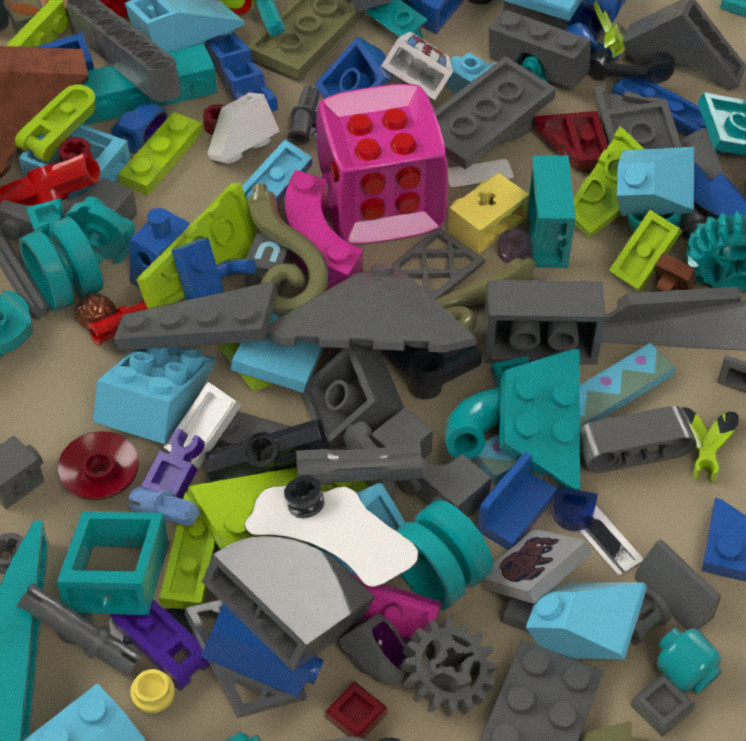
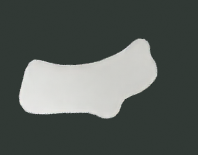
M286 486L268 488L259 495L252 515L245 522L246 530L251 534L295 538L327 550L347 563L367 586L374 587L386 583L411 568L418 557V550L413 543L369 512L360 501L358 495L347 487H338L323 492L325 500L323 509L318 514L308 518H297L289 512L287 501L284 497ZM309 495L302 496L300 499L307 498Z

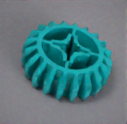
M738 210L734 215L729 216L722 212L718 219L708 217L705 224H697L695 232L690 233L688 248L686 249V260H688L689 266L695 268L698 284L707 283L709 288L738 287L739 291H746V215H740Z

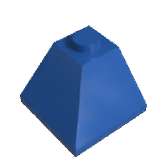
M357 36L319 78L315 85L325 99L342 92L383 86L391 79L393 73L381 67L386 59L384 52Z

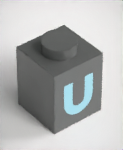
M257 233L246 258L253 259L256 262L257 269L253 274H245L246 287L260 284L263 275L277 264H293L292 251L273 242L263 234ZM283 280L277 285L278 295L281 296L287 280Z

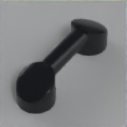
M594 49L590 51V71L587 74L597 81H603L606 77L647 78L649 82L656 84L671 78L676 67V60L667 52H657L651 56L649 65L611 64V58L608 53L600 49Z

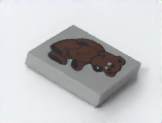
M533 529L494 562L493 572L484 578L480 584L485 590L535 604L593 552L587 540Z

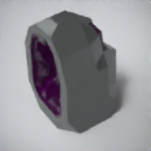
M379 612L338 639L342 649L346 651L359 671L372 675L380 683L395 686L408 676L409 672L400 670L401 663L406 658H409L402 653L406 644L392 622Z

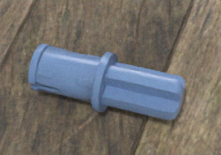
M137 487L129 496L130 501L141 504H129L131 511L163 513L165 523L171 521L191 526L195 524L196 517L200 516V509L195 507L194 502L177 498L174 493L168 490L155 492L144 487Z

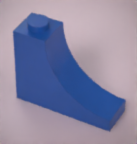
M225 604L221 607L201 655L202 658L296 697H299L306 682L315 683L323 664V659L318 658L316 655L293 672Z

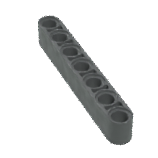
M99 0L66 1L73 34L82 33L87 46L152 100L161 102L173 100L181 94L176 61L171 55Z

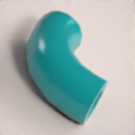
M500 387L480 391L466 398L449 415L444 440L448 453L452 457L457 458L463 454L466 458L472 459L483 451L486 443L484 433L500 426Z

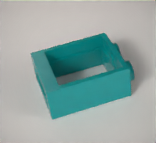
M533 156L528 192L531 258L535 262L536 268H568L575 225L569 156Z
M82 511L57 580L62 603L77 613L149 615L169 545L163 513ZM94 546L142 547L135 571L86 570Z

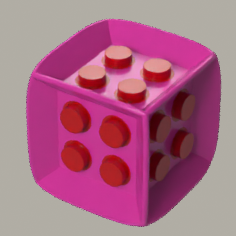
M415 84L383 85L342 92L321 100L317 109L316 121L318 161L322 178L328 180V210L337 235L350 244L360 245L414 237L432 232L436 228L441 227L445 220L447 209L448 163L445 155L443 135L432 104L423 88Z

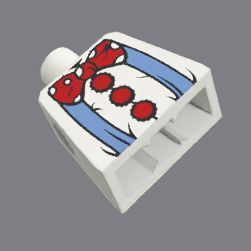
M411 32L397 39L381 67L408 84L421 86L426 94L434 100L453 72L450 58L447 54Z

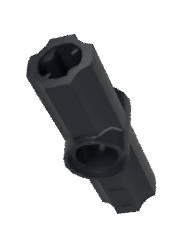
M315 419L272 433L265 431L256 432L250 435L246 441L206 452L204 464L210 481L215 482L284 470L287 466L297 464L296 451L329 449L330 446L322 422L319 419ZM273 445L272 456L268 460L261 462L262 451L266 447Z

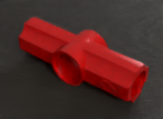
M84 153L59 164L52 163L27 172L28 176L0 187V204L3 200L23 205H38L59 198L63 201L69 198L68 194L100 182L99 176L101 171L98 162L92 158L90 153Z

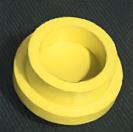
M156 669L141 672L133 681L130 689L134 706L145 713H158L166 709L172 703L175 696L172 679L166 673Z

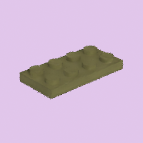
M293 0L279 13L285 26L284 33H278L276 37H272L265 27L247 46L251 49L253 60L299 80L365 12L357 13L353 2L347 3L346 0Z

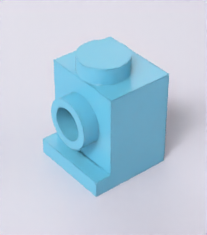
M470 52L462 58L454 56L450 60L453 72L447 80V88L457 94L496 63L494 62L490 65Z

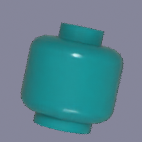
M674 628L657 644L662 650L656 660L657 668L683 693L692 690L696 695L699 694L722 673V670L718 667L721 663L722 655L698 629L691 628L681 633L677 628Z

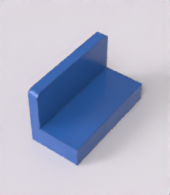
M527 452L521 455L480 505L478 530L482 535L507 550L511 549L526 535L556 498L557 488L530 473L532 455Z

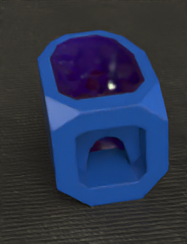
M155 104L140 105L133 111H126L111 128L112 135L126 140L129 152L136 154L167 120V110Z

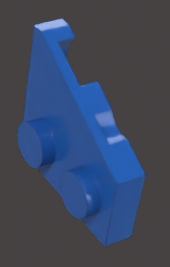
M715 498L701 571L746 581V515L724 500Z

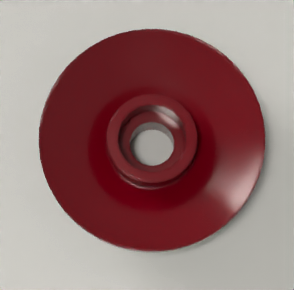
M104 431L88 433L73 440L63 450L58 461V474L64 488L74 496L86 500H103L120 494L132 484L139 468V459L133 444L119 434ZM99 471H105L101 474H95Z

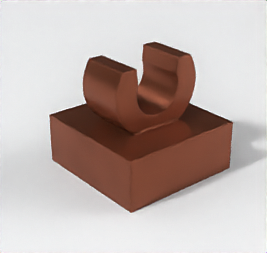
M662 253L655 264L656 278L659 281L656 289L659 291L693 289L696 284L695 268Z

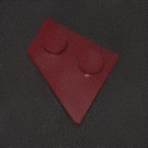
M598 111L534 116L533 129L561 156H569V164L576 170L594 169L599 157L608 148Z

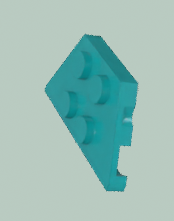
M571 349L507 369L501 375L499 449L514 459H519L524 452L532 455L531 470L540 476L546 473L564 485L562 489L564 492L572 495L580 490L579 349Z

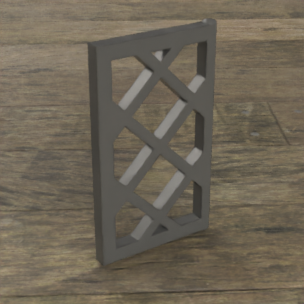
M438 227L391 265L394 270L407 274L411 278H422L423 289L434 299L450 293L484 265L485 258ZM437 238L447 244V249H426ZM466 257L471 263L463 269H454L453 258ZM412 258H421L422 269L401 270V267ZM427 258H448V269H427ZM428 278H449V281L439 289L429 290Z
M220 600L185 608L184 614L202 650H204L211 632L205 629L199 617L210 615L217 618L223 605ZM208 660L237 718L304 701L308 698L304 688L299 697H296ZM235 683L260 693L258 699L243 704L235 688Z

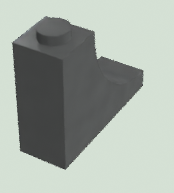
M679 0L630 24L623 38L625 52L628 56L632 57L637 65H647L653 54L667 52L675 58L676 63L695 67L711 75L727 91L739 87L746 70L745 63L696 0Z

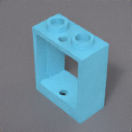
M80 125L68 138L80 137L87 140L90 144L92 158L96 159L101 171L99 180L101 181L105 178L117 183L119 181L118 173L130 161L128 142L86 125ZM40 134L37 138L42 140L45 136ZM59 147L48 162L36 158L31 150L22 152L19 161L23 178L28 176L27 172L51 164L59 155ZM98 183L68 194L69 198L67 199L70 200L86 193Z

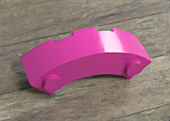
M295 170L286 191V224L306 236L322 252L328 266L327 290L356 273L363 272V249L353 246L340 238L326 222L324 217L328 211V180ZM292 252L296 265L309 275L305 262Z

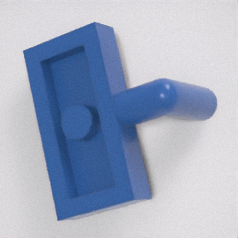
M200 238L171 250L186 300L224 292L221 282L222 278L229 275L253 274L257 269L256 262L253 259L226 260L216 265L209 238Z

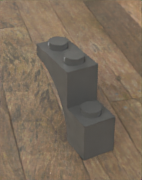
M105 178L86 193L62 202L64 216L72 205L84 202L90 196L100 199L105 206L117 212L121 217L132 221L137 215L134 191ZM3 200L0 204V226L7 237L19 240V238L34 232L26 210L27 207L34 205H23Z

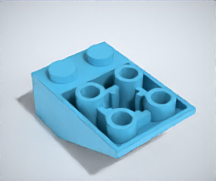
M131 0L125 3L131 25L165 52L205 44L208 39L216 36L230 35L235 29L245 25L244 20L219 0Z
M191 348L134 349L97 380L93 422L165 444L197 399L216 364V358L206 356L200 350Z

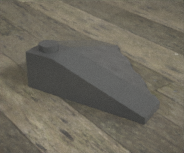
M389 264L371 266V271L356 273L321 295L269 323L266 339L284 346H295L296 340L305 343L319 342V347L349 348L350 342L358 345H373V349L404 351L405 345L417 348L428 347L429 352H448L476 345V337L409 275L394 270L393 266Z

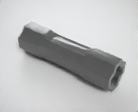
M420 444L389 445L384 448L350 450L318 449L296 451L297 476L313 477L321 485H330L338 482L422 479Z

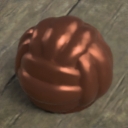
M89 293L83 296L77 303L74 317L83 328L88 330L89 323H94L116 313V306L107 296L100 293Z

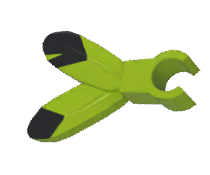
M596 0L593 3L594 9L606 33L603 44L606 49H611L612 56L615 58L625 51L623 38L626 30L620 23L612 26L605 9Z
M682 407L697 441L695 450L698 452V456L693 470V478L698 480L701 469H706L712 473L710 481L714 483L719 471L716 452L730 439L737 429L738 414L735 412L722 414L707 431L696 412L690 408Z

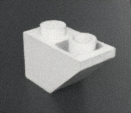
M248 93L221 108L207 153L210 160L224 162V164L233 163L243 157L242 152L251 147L255 149L266 145L271 141L269 137L280 131L264 94Z

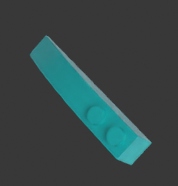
M42 520L33 521L0 584V741H24L30 736L41 621L16 606L32 583L44 591L49 541Z

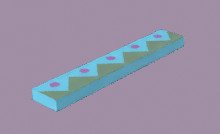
M649 343L580 385V427L588 422L605 418L674 375L676 367ZM500 433L486 441L483 451L475 458H472L491 477L495 485L500 482L518 460L499 449Z

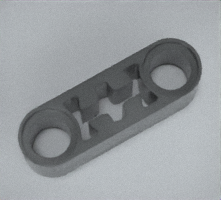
M668 406L595 420L580 427V450L587 469L592 473H604L679 458L689 454L697 445L696 438L685 413L679 406Z

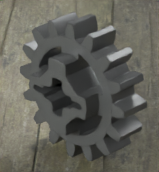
M447 618L441 624V627H439L435 620H431L424 628L425 631L418 628L411 636L413 642H408L403 648L402 653L409 658H406L401 663L400 670L410 672L411 674L403 684L405 687L415 686L418 692L413 699L416 703L423 698L429 700L428 711L431 713L441 705L443 706L445 716L450 717L456 711L457 706L462 714H466L473 708V703L478 706L487 697L485 692H488L495 684V681L488 675H491L497 669V664L486 660V657L493 651L492 646L481 647L479 642L483 634L478 632L473 636L467 633L469 623L464 622L456 629L451 618ZM426 647H428L429 650L427 651L426 656L429 661L426 665L423 666L424 650ZM474 668V678L472 685L470 687L469 683L472 681V679L469 675L470 669Z

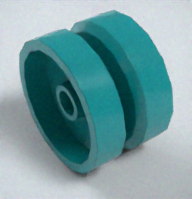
M66 217L50 224L48 236L37 230L19 238V247L26 268L48 302V306L53 311L73 304L74 291L83 297L86 294L103 290V277L96 256L83 231L72 218Z
M433 501L415 516V522L407 521L396 530L413 543L418 550L417 561L414 565L399 575L415 594L442 602L440 610L444 611L465 595L466 587L473 588L493 572L494 562L491 551L482 534L464 513L446 501Z

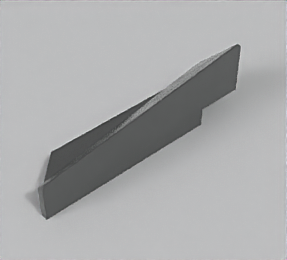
M738 287L627 293L617 300V309L606 314L601 343L635 345L651 343L653 346L746 351V300L740 301L741 296Z

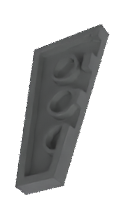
M275 281L123 314L114 337L117 349L133 350L265 341L278 294Z

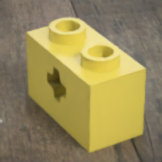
M497 173L489 180L481 182L475 190L465 197L458 198L452 203L448 211V232L479 254L527 219L529 194L502 174Z

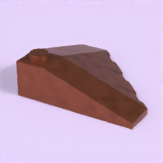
M0 46V178L4 177L11 169L7 161L18 149L25 152L15 146V138L18 132L65 88L75 84L84 85L88 81L89 76L83 49Z

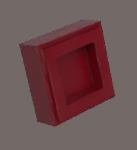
M354 681L325 711V718L346 736L365 739L387 715L388 707Z

